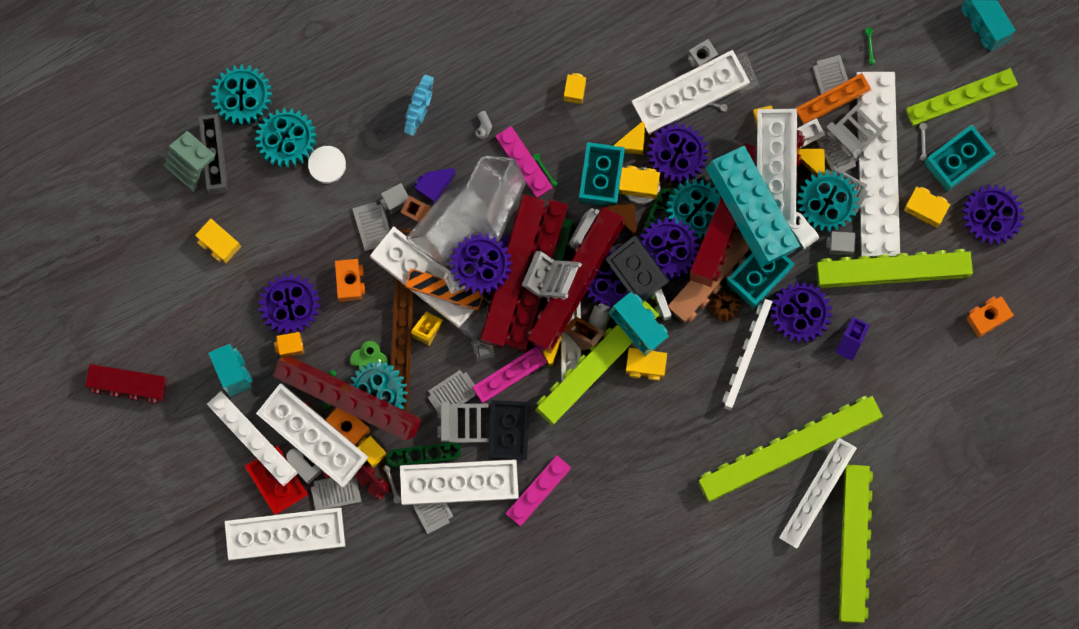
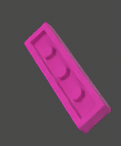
M512 126L495 136L536 198H540L553 189Z
M534 347L472 388L482 404H484L548 362L540 349Z
M556 455L507 511L506 515L521 527L571 470V467Z

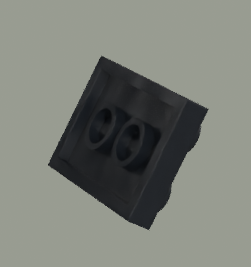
M637 236L632 237L606 258V261L627 290L637 294L643 303L670 283V280Z
M491 400L488 459L527 461L530 402Z

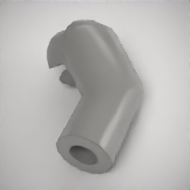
M486 111L477 114L481 125L475 134L480 139L486 138L492 129V124Z

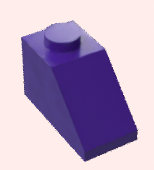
M450 168L426 172L423 177L420 175L414 184L416 193L432 204H435L456 176V170Z
M852 317L835 353L853 361L870 325Z

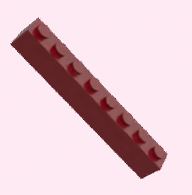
M743 143L742 146H745L757 168V147ZM722 197L690 271L691 281L708 287H712L714 281H718L721 273L719 271L720 265L724 266L727 259V254H725L727 248L731 249L734 242L732 236L734 232L737 233L739 230Z
M525 194L520 199L507 244L508 251L505 253L511 254V258L507 260L512 262V266L507 267L511 269V274H506L509 277L508 281L502 280L504 286L497 285L498 291L493 292L479 339L480 343L500 349L504 344H508L510 338L508 329L509 326H513L516 317L513 315L515 308L518 309L521 297H518L519 291L524 289L522 286L524 274L528 272L531 261L528 260L530 254H534L537 243H534L535 236L540 234L542 225H539L540 219L545 217L547 207H544L546 202L544 200Z
M549 200L534 255L536 251H541L553 259L562 225L567 215L568 204ZM525 287L507 344L509 349L523 353L527 352L530 342L528 340V332L535 325L542 298H539Z
M603 207L596 215L592 227H589L584 236L583 243L577 246L574 259L570 260V262H580L582 265L578 267L567 293L569 295L568 298H565V300L552 297L547 299L546 308L541 310L537 317L538 322L528 332L530 343L550 354L625 224L623 216Z
M290 355L278 360L273 377L405 441L416 436L421 418Z

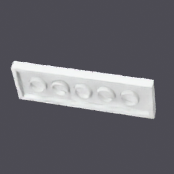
M731 50L632 100V104L641 121L645 123V129L650 135L660 130V127L664 128L667 124H672L749 85L750 81L734 51Z
M758 109L757 169L788 225H796L797 109Z
M395 227L390 230L370 255L372 260L404 285H406L411 268L439 278H443L446 272L449 271ZM411 290L459 329L474 311L473 309Z
M281 383L256 413L342 487L348 484L369 458Z
M516 460L400 466L402 505L518 499Z
M342 508L225 521L229 561L345 547Z

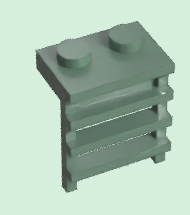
M186 131L169 145L170 150L167 152L169 156L165 159L167 162L164 164V167L194 192L201 170L214 160L215 154L191 133Z

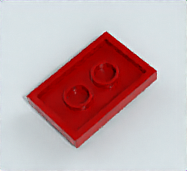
M276 446L275 449H276V450L284 457V459L287 461V459L285 458L284 454H283L282 451L280 450L279 446ZM258 459L245 465L274 515H278L308 496L296 475L286 485L282 486Z

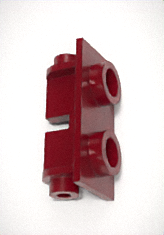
M364 463L361 466L362 469H359L354 476L363 486L370 482L371 485L366 490L379 501L384 498V491L386 493L391 492L388 488L389 484L382 477L379 479L374 474L376 471L370 464L365 465Z

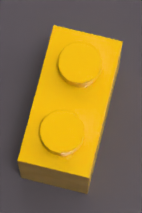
M635 166L622 167L619 194L656 199L660 172H656L655 169L651 168L638 170Z
M916 187L904 211L938 228L950 204L947 203L945 198L941 196L935 197L930 194L928 189Z
M211 218L195 235L198 239L197 243L204 250L210 249L213 252L211 256L218 262L222 260L227 263L241 248L239 242Z
M629 348L625 374H629V377L632 378L646 376L649 380L660 381V378L664 379L667 353L652 351L645 357L639 349Z

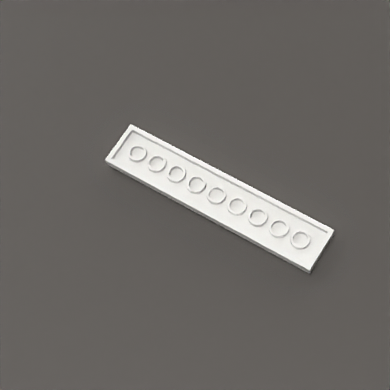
M857 72L856 76L863 73L871 88V91L857 98V104L861 100L865 103L860 109L879 128L885 123L888 125L883 134L879 135L865 151L858 155L859 180L867 184L865 190L868 191L860 206L861 256L877 258L878 255L887 254L889 257H896L897 254H900L895 72ZM857 113V123L871 136L877 132ZM858 130V140L864 144L868 139Z

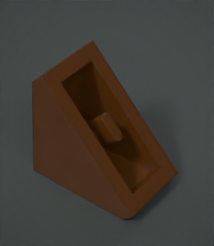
M635 204L608 205L607 209L623 216L625 220L623 229L634 237L637 231Z
M575 317L564 330L583 351L593 347L605 334L603 330L578 317Z

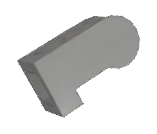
M291 449L287 453L288 463L307 484L311 483L323 472L316 464L311 467L305 460L303 453L298 449Z

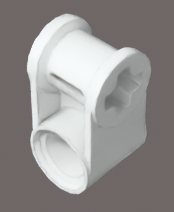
M796 212L798 224L789 225L797 239L800 248L804 250L818 240L819 236L803 215Z

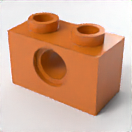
M358 259L335 261L339 302L362 300V294H365V285L361 283L360 276H364L363 264H359ZM349 276L356 278L353 284L345 282Z
M994 296L985 302L986 305L980 308L977 306L969 311L970 315L966 320L978 338L1014 316L1002 296L997 299ZM986 311L993 314L992 320L985 317L984 313Z
M336 408L326 419L331 426L356 447L358 442L371 431L356 416L339 408ZM344 423H351L352 428L350 431L344 432L342 431V425Z

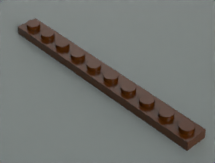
M398 229L416 244V229ZM395 278L391 365L394 366L393 371H400L398 377H404L401 384H407L403 388V391L408 392V394L403 395L407 402H402L401 405L404 407L402 410L409 413L414 292L405 288V285Z

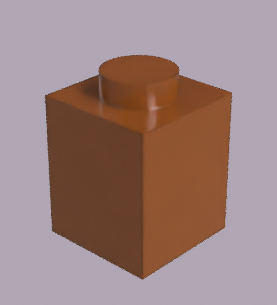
M409 196L401 213L424 224L432 207Z

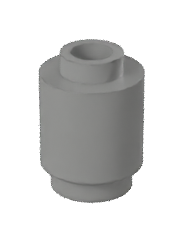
M604 304L594 306L588 323L603 331L606 330L611 317L608 313L610 307Z

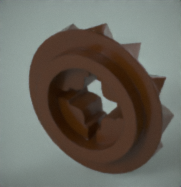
M724 290L716 293L711 299V313L720 321L733 320L740 312L741 304L739 298L733 292ZM722 301L725 303L731 302L729 311L725 308L719 310L722 306Z

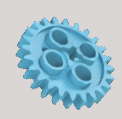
M424 75L419 83V87L416 86L411 98L412 104H409L405 117L407 121L404 132L413 136L419 127V123L422 124L427 113L426 106H429L433 93L431 90L434 77Z

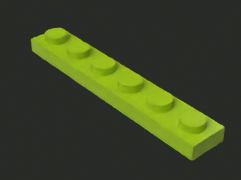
M1011 68L910 106L906 108V113L914 127L1013 89L1018 84Z

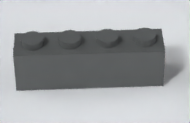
M218 114L198 116L201 143L215 154L214 160L204 167L207 191L210 195L228 193L220 118Z

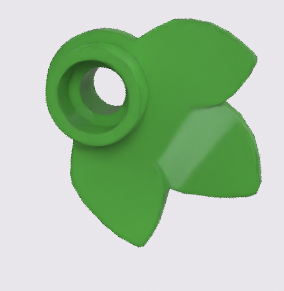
M374 341L365 342L361 349L352 353L350 358V365H359V370H361V366H367V363L374 364V362L387 363L388 365L386 355L380 352L379 345ZM368 347H372L374 349L373 354L367 353Z

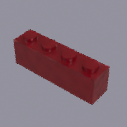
M89 364L85 387L93 394L100 395L101 392H107L111 397L120 398V395H125L130 400L139 401V398L147 399L146 402L158 404V401L164 402L168 379L165 376Z

